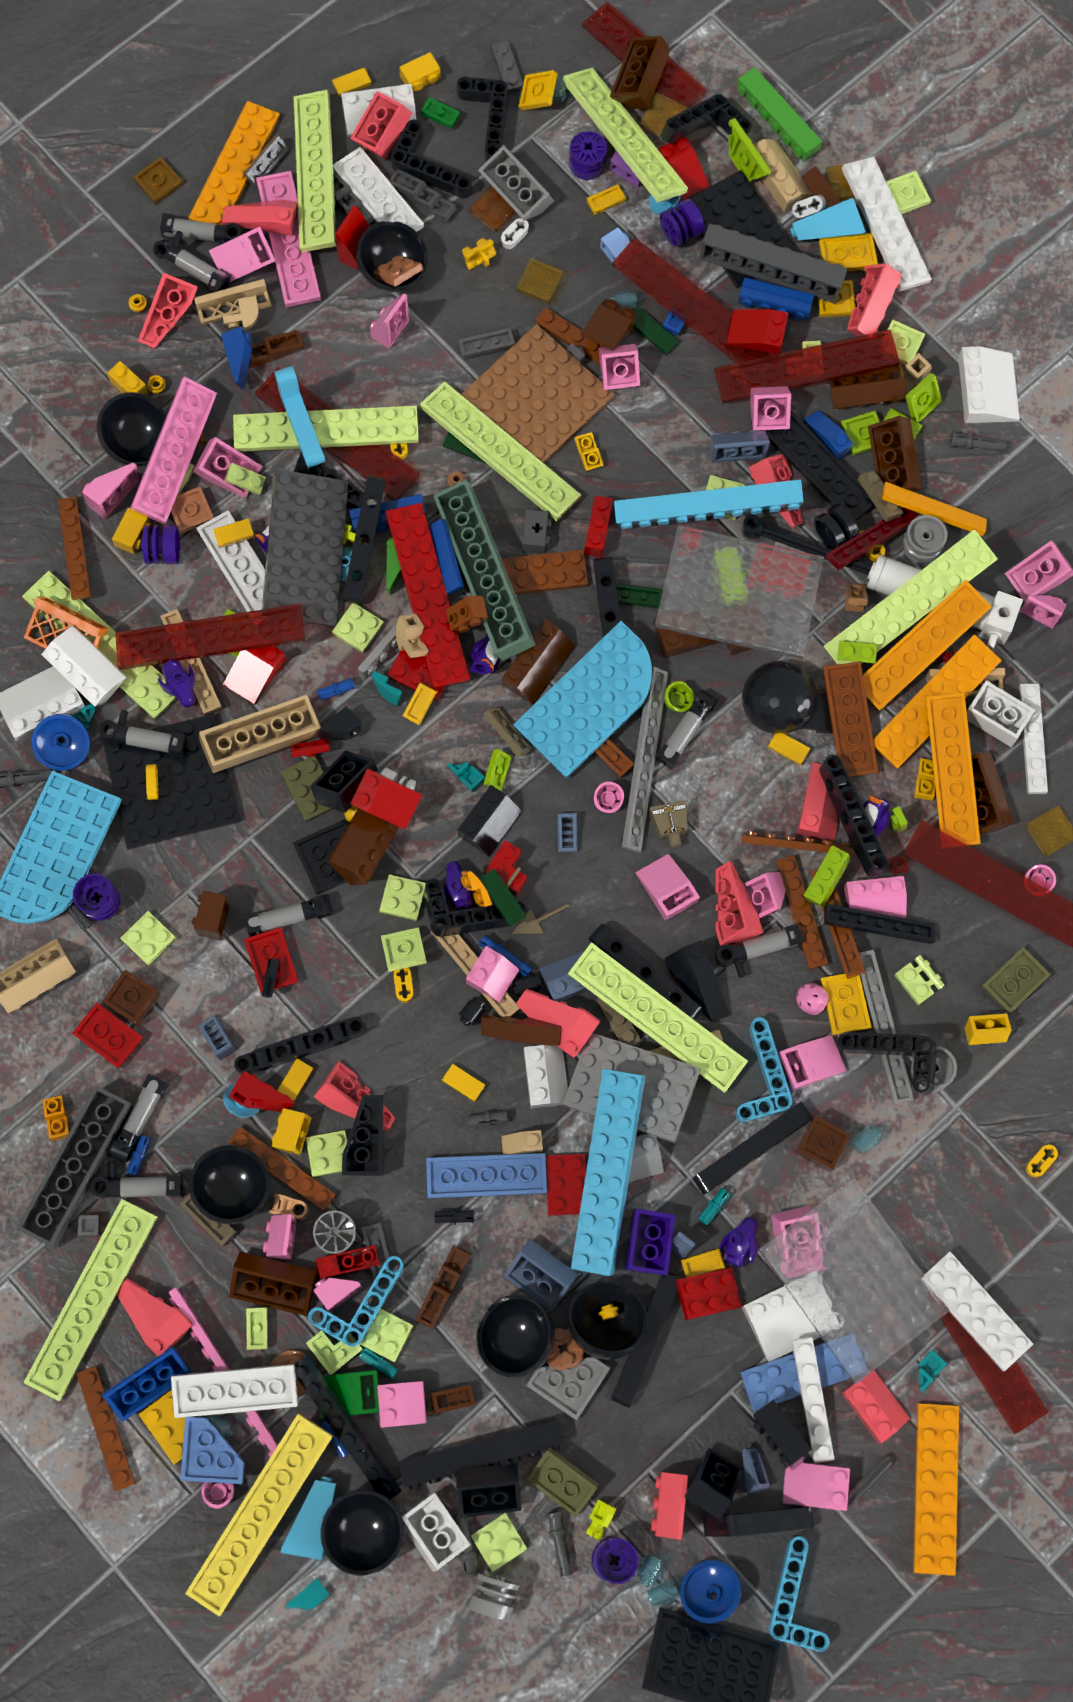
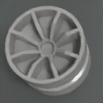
M329 1211L322 1214L315 1222L313 1237L321 1250L332 1254L341 1253L353 1244L356 1238V1226L348 1214L341 1211Z

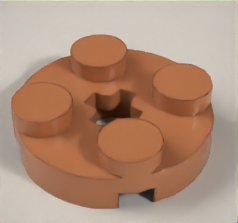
M555 1329L554 1346L547 1359V1363L557 1370L576 1367L581 1362L584 1351L575 1343L569 1330ZM566 1346L569 1351L560 1353L559 1347Z

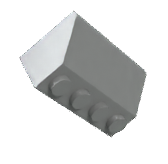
M504 145L478 170L524 221L542 214L554 202L550 194Z

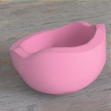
M614 782L600 784L594 793L595 806L605 813L616 812L624 800L622 788Z
M1046 865L1033 866L1024 876L1026 889L1036 896L1046 895L1056 884L1054 871Z
M815 983L802 985L796 994L798 1006L810 1015H817L822 1012L829 999L827 991Z
M204 1482L202 1485V1498L211 1508H224L233 1499V1484L215 1483L213 1485L211 1482Z

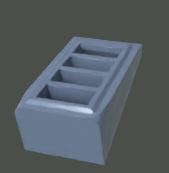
M577 813L557 814L558 852L577 851ZM562 819H572V823H562ZM562 827H572V831H562ZM562 835H573V838H562ZM562 842H573V846H562Z
M215 1015L198 1025L219 1060L236 1051L235 1046ZM216 1024V1027H214L208 1032L206 1031L208 1028ZM218 1031H220L219 1034H217L216 1036L210 1038V1036H212V1035H214L215 1033H217ZM222 1038H224L223 1041L219 1042V1043L216 1044V1045L214 1044V1043H216L217 1041H219V1040H221Z
M679 1232L672 1240L671 1251L683 1259L695 1246V1243L682 1232Z
M758 1447L742 1449L747 1493L760 1492L770 1488Z

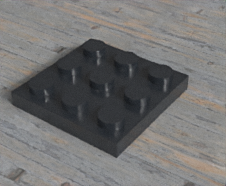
M345 819L293 842L316 895L346 882L327 862L348 827Z

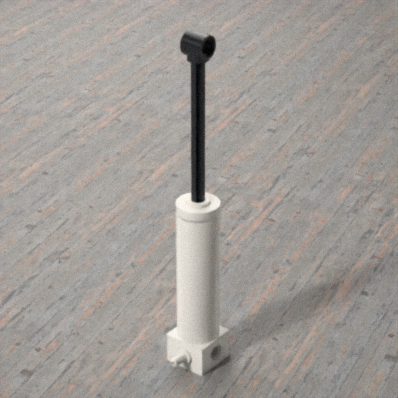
M748 515L743 521L742 534L746 538L753 539L762 536L827 560V553L832 551L764 525L765 522H762L757 515ZM752 524V525H754L756 528H755V529H750L747 525ZM880 554L877 562H873L872 565L856 559L844 566L868 575L867 579L869 582L867 588L887 596L921 571V569L888 557L886 558ZM976 590L992 608L976 621L972 627L981 630L979 637L989 640L987 644L989 649H993L996 643L1004 645L1012 632L1023 599L998 591L994 597Z

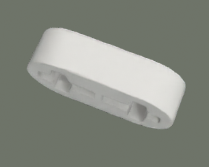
M821 195L806 198L796 202L793 205L792 212L797 218L812 215L825 208L826 200ZM816 201L820 202L818 206L812 207L811 205ZM801 207H807V209L803 210L802 212L798 211V209Z
M522 218L516 219L502 233L501 244L504 248H514L527 235L529 230L527 220L524 221ZM522 225L524 226V229L520 228V229L517 231L518 226H519V227H521ZM512 237V241L506 242V238L510 239Z

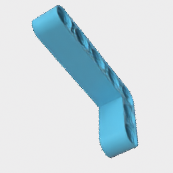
M293 366L274 371L279 394L307 467L310 468L324 463L325 458L302 400Z
M761 1017L752 1021L749 1032L770 1096L741 1104L735 1113L736 1119L740 1123H749L786 1112L792 1105L790 1090L768 1022ZM754 1024H761L764 1030L757 1032L754 1029ZM760 1043H768L770 1049L768 1051L762 1050ZM766 1061H773L775 1069H768ZM778 1079L781 1082V1088L773 1087L772 1080ZM779 1098L786 1099V1107L779 1106ZM759 1104H766L769 1107V1111L766 1113L761 1112ZM747 1109L750 1112V1117L743 1118L740 1115V1110Z
M391 1256L385 1261L350 1324L319 1307L313 1308L309 1312L308 1319L310 1323L350 1347L359 1346L404 1269L402 1260L397 1256ZM396 1260L400 1263L397 1271L389 1269L391 1261ZM383 1278L390 1281V1285L386 1289L379 1288V1281ZM372 1296L379 1298V1304L376 1307H370L368 1304L369 1298ZM320 1311L323 1313L324 1318L321 1322L316 1323L313 1320V1315L315 1312ZM361 1314H367L369 1317L366 1325L358 1323V1318ZM333 1322L341 1324V1329L337 1333H332L330 1330ZM351 1332L358 1333L359 1338L356 1343L348 1341V1335Z
M793 1536L787 1543L768 1624V1632L779 1641L822 1652L829 1646V1638L825 1633L791 1623L808 1552V1542L806 1539L800 1536ZM796 1540H801L803 1548L801 1551L796 1552L793 1549V1543ZM791 1561H796L798 1564V1569L795 1572H790L788 1569V1564ZM789 1581L793 1584V1590L790 1593H785L783 1585ZM781 1603H787L788 1611L785 1614H780L778 1611ZM776 1624L783 1625L781 1635H775L773 1632ZM798 1629L802 1630L804 1633L803 1638L800 1641H795L793 1637L794 1632ZM822 1635L824 1642L821 1646L816 1647L814 1645V1638Z

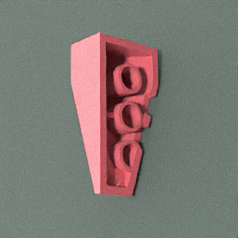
M274 200L225 206L222 224L236 223L241 228L253 230L260 227L265 232L292 236L298 213V202Z
M163 273L138 342L156 348L191 306L198 287Z
M783 454L765 458L749 467L751 477L756 485L790 481V477H792V471ZM800 507L798 510L788 511V508H781L779 513L792 528L804 524Z
M812 762L796 834L819 840L834 841L838 826L837 812L819 771L822 764Z
M728 861L716 869V893H718L716 911H718V922H715V929L720 946L752 939L763 933L758 913L732 861Z
M526 989L516 1002V1005L530 1019L561 1026V1039L558 1047L573 1058L579 1053L601 1021L583 1008L578 1007L576 1009L568 1006L566 1002L561 1001L559 1003L549 999L546 995Z
M338 1061L322 1082L314 1097L328 1108L355 1118L363 1095H370L369 1092L371 1090L367 1086L363 1087L357 1080L358 1076L356 1073ZM383 1104L384 1130L388 1131L395 1117Z
M127 1278L120 1286L117 1294L118 1298L145 1344L157 1356L174 1347L193 1325L180 1309L175 1306L170 1307L164 1303L162 1298H155L150 1295L147 1289Z

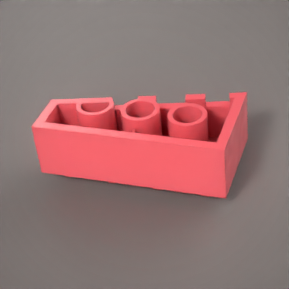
M887 263L866 265L864 269L866 277L861 280L862 290L860 294H857L855 300L858 304L852 310L847 327L848 331L862 340H873L876 336L878 327L885 317L886 309L892 301L894 291L900 283L899 280L902 274Z

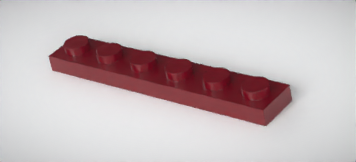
M903 507L901 509L903 511L901 517L889 521L883 519L827 553L826 559L837 570H840L907 529L911 521L918 516L912 510Z

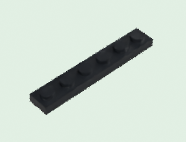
M831 904L824 906V925L927 944L935 942V924Z

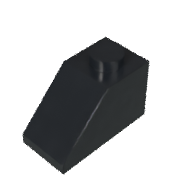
M345 706L319 729L317 737L319 739L346 741L351 736L354 738L361 731L362 721Z

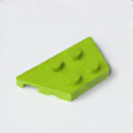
M735 118L729 120L732 134L729 135L728 156L737 169L743 171L749 182L770 174L771 170Z

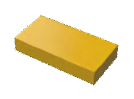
M365 68L332 80L339 98L342 97L341 93L355 92L372 85Z
M619 184L587 198V203L594 215L626 202V197Z
M249 518L213 529L219 548L254 538Z
M419 683L403 717L420 725L437 691Z
M775 733L768 745L769 749L800 766L810 750L809 747L783 733Z
M296 1059L277 1091L288 1095L295 1101L314 1068Z
M454 1064L451 1065L442 1079L444 1083L474 1102L485 1087V1084Z
M719 1249L681 1260L686 1278L725 1268Z

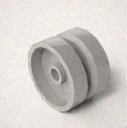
M918 516L911 521L904 534L902 544L905 553L917 562L925 563L934 560L939 556L947 541L948 533L946 526L935 516Z
M937 1046L935 1084L932 1093L945 1089L953 1081L957 1073V1064L954 1056L950 1051ZM914 1060L912 1061L911 1067H910V1075H911V1079H912V1080H913ZM924 1061L921 1064V1070L928 1068V1061ZM922 1081L919 1085V1089H925L927 1087V1081Z

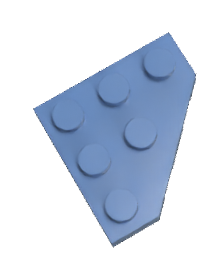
M185 1417L180 1481L243 1484L245 1462L210 1420L204 1417Z

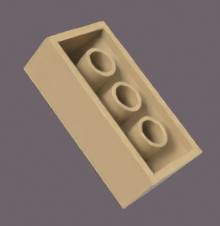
M763 139L753 144L771 170L770 174L760 178L784 213L791 210L796 202L812 197V193L802 181L800 173L777 140Z
M57 938L0 972V1003L7 1013L18 1010L23 1004L36 999L41 993L51 990L56 984L69 979L76 973L75 968Z

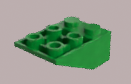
M377 1370L323 1376L350 1416L380 1413L377 1386L379 1385ZM320 1412V1419H324L325 1417Z

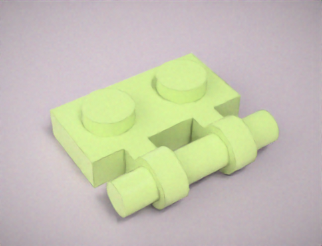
M921 955L914 959L918 963V967L914 968L909 963L894 974L917 1005H920L934 994L930 988L933 984L938 990L945 986L940 980L939 974H935L929 966L930 963L924 960ZM924 971L930 980L925 982L919 973Z

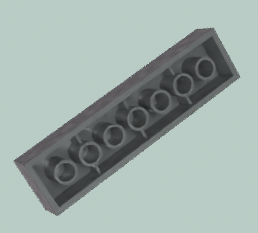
M710 223L699 256L700 260L778 286L814 294L815 298L833 304L836 303L847 269L841 265L831 264L823 259H815L805 253H797L790 248H782L774 245L772 242H764L754 236H746L736 230H728L720 225Z
M95 1085L16 1229L56 1249L86 1195L92 1180L103 1164L110 1145L120 1133L133 1108L131 1103Z

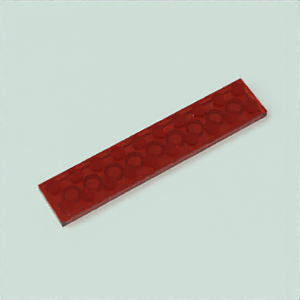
M634 237L612 262V266L685 322V324L750 375L754 376L771 355V353L726 345L733 314Z
M890 329L714 368V374L722 404L751 398V388L787 386L788 389L898 366L900 361Z
M273 372L258 388L255 396L277 413L286 412L279 394L275 373ZM298 382L300 394L307 411L335 410ZM382 444L324 447L366 480L368 475L386 479L384 493L392 500L400 499L420 476L418 471Z
M301 603L115 633L117 666L119 670L167 663L169 660L180 661L305 641Z
M921 820L903 851L904 855L1073 948L1072 902Z

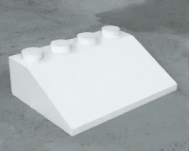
M981 346L962 347L958 361L965 423L1019 421L1013 353Z
M54 666L0 693V711L18 744L31 739L35 727L44 718L53 714L72 716L79 713L80 709L85 707L76 688Z
M816 1271L742 1306V1310L768 1362L793 1351L791 1340L812 1337L814 1341L840 1328L828 1295Z

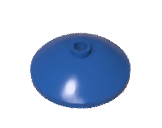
M53 714L37 724L32 734L31 743L36 758L43 765L54 770H69L78 766L86 758L90 747V738L85 726L75 717L67 714ZM59 737H64L66 741L60 742Z
M707 1560L696 1564L686 1573L681 1583L680 1599L685 1611L693 1619L702 1623H717L726 1619L735 1611L741 1598V1583L738 1575L729 1565L718 1560ZM713 1594H717L715 1599H712Z

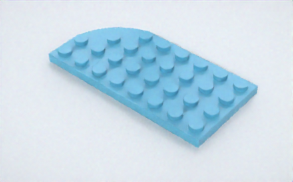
M620 621L513 724L566 779L645 702L652 682V665L644 643Z
M51 771L0 880V917L19 924H36L50 920L65 911L74 902L73 889L80 878L88 874L122 799Z

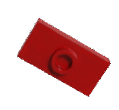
M318 739L290 746L292 758L301 756L312 757L317 755V753L330 751L328 739Z

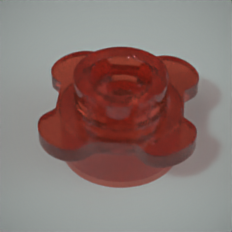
M906 856L890 857L891 874H907L909 872V867H907L908 858Z

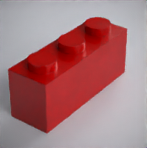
M595 495L584 555L599 558L603 556L613 505L612 498Z

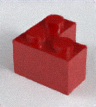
M504 840L484 871V875L495 869L506 885L516 870L514 866L521 856V850ZM519 871L508 887L511 894L516 897L527 882V875Z

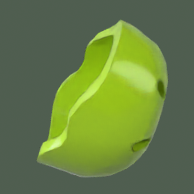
M673 682L667 687L664 693V702L670 710L681 713L687 711L692 706L694 694L685 682Z

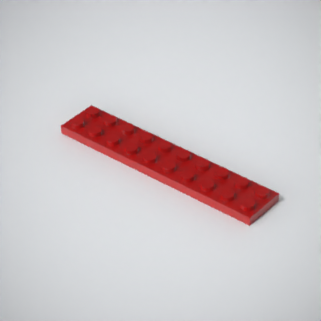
M418 503L388 510L385 514L413 614H417L424 625L422 634L419 636L421 642L428 649V653L424 657L432 687L436 689L470 681L457 631L450 630L446 612L450 604L423 505Z

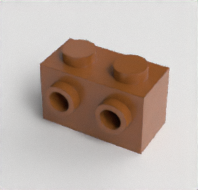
M467 596L446 609L450 630L459 631V633L470 631L471 627L480 625L481 621L488 618L483 596Z

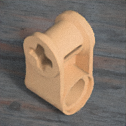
M274 1193L273 1197L275 1200L272 1210L269 1211L270 1214H290L296 1220H304L308 1217L310 1210L303 1201ZM299 1205L304 1206L303 1214L295 1215V1208Z

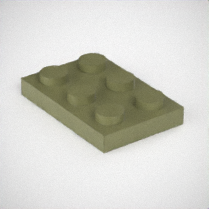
M315 756L281 771V775L306 823L333 810L316 803L310 785L323 773Z
M1022 947L981 987L1009 1015L1051 974Z
M550 1447L526 1479L575 1517H577L600 1485Z

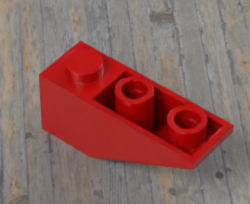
M246 1071L243 1072L229 1095L230 1099L246 1108L282 1112L283 1108L291 1110L295 1103L288 1095L280 1093L271 1085L265 1084L257 1079L255 1075L249 1074Z
M376 1245L316 1258L315 1260L319 1281L323 1278H334L380 1265Z

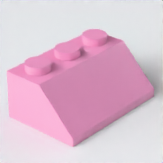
M904 876L846 882L843 889L847 908L906 918L907 893Z

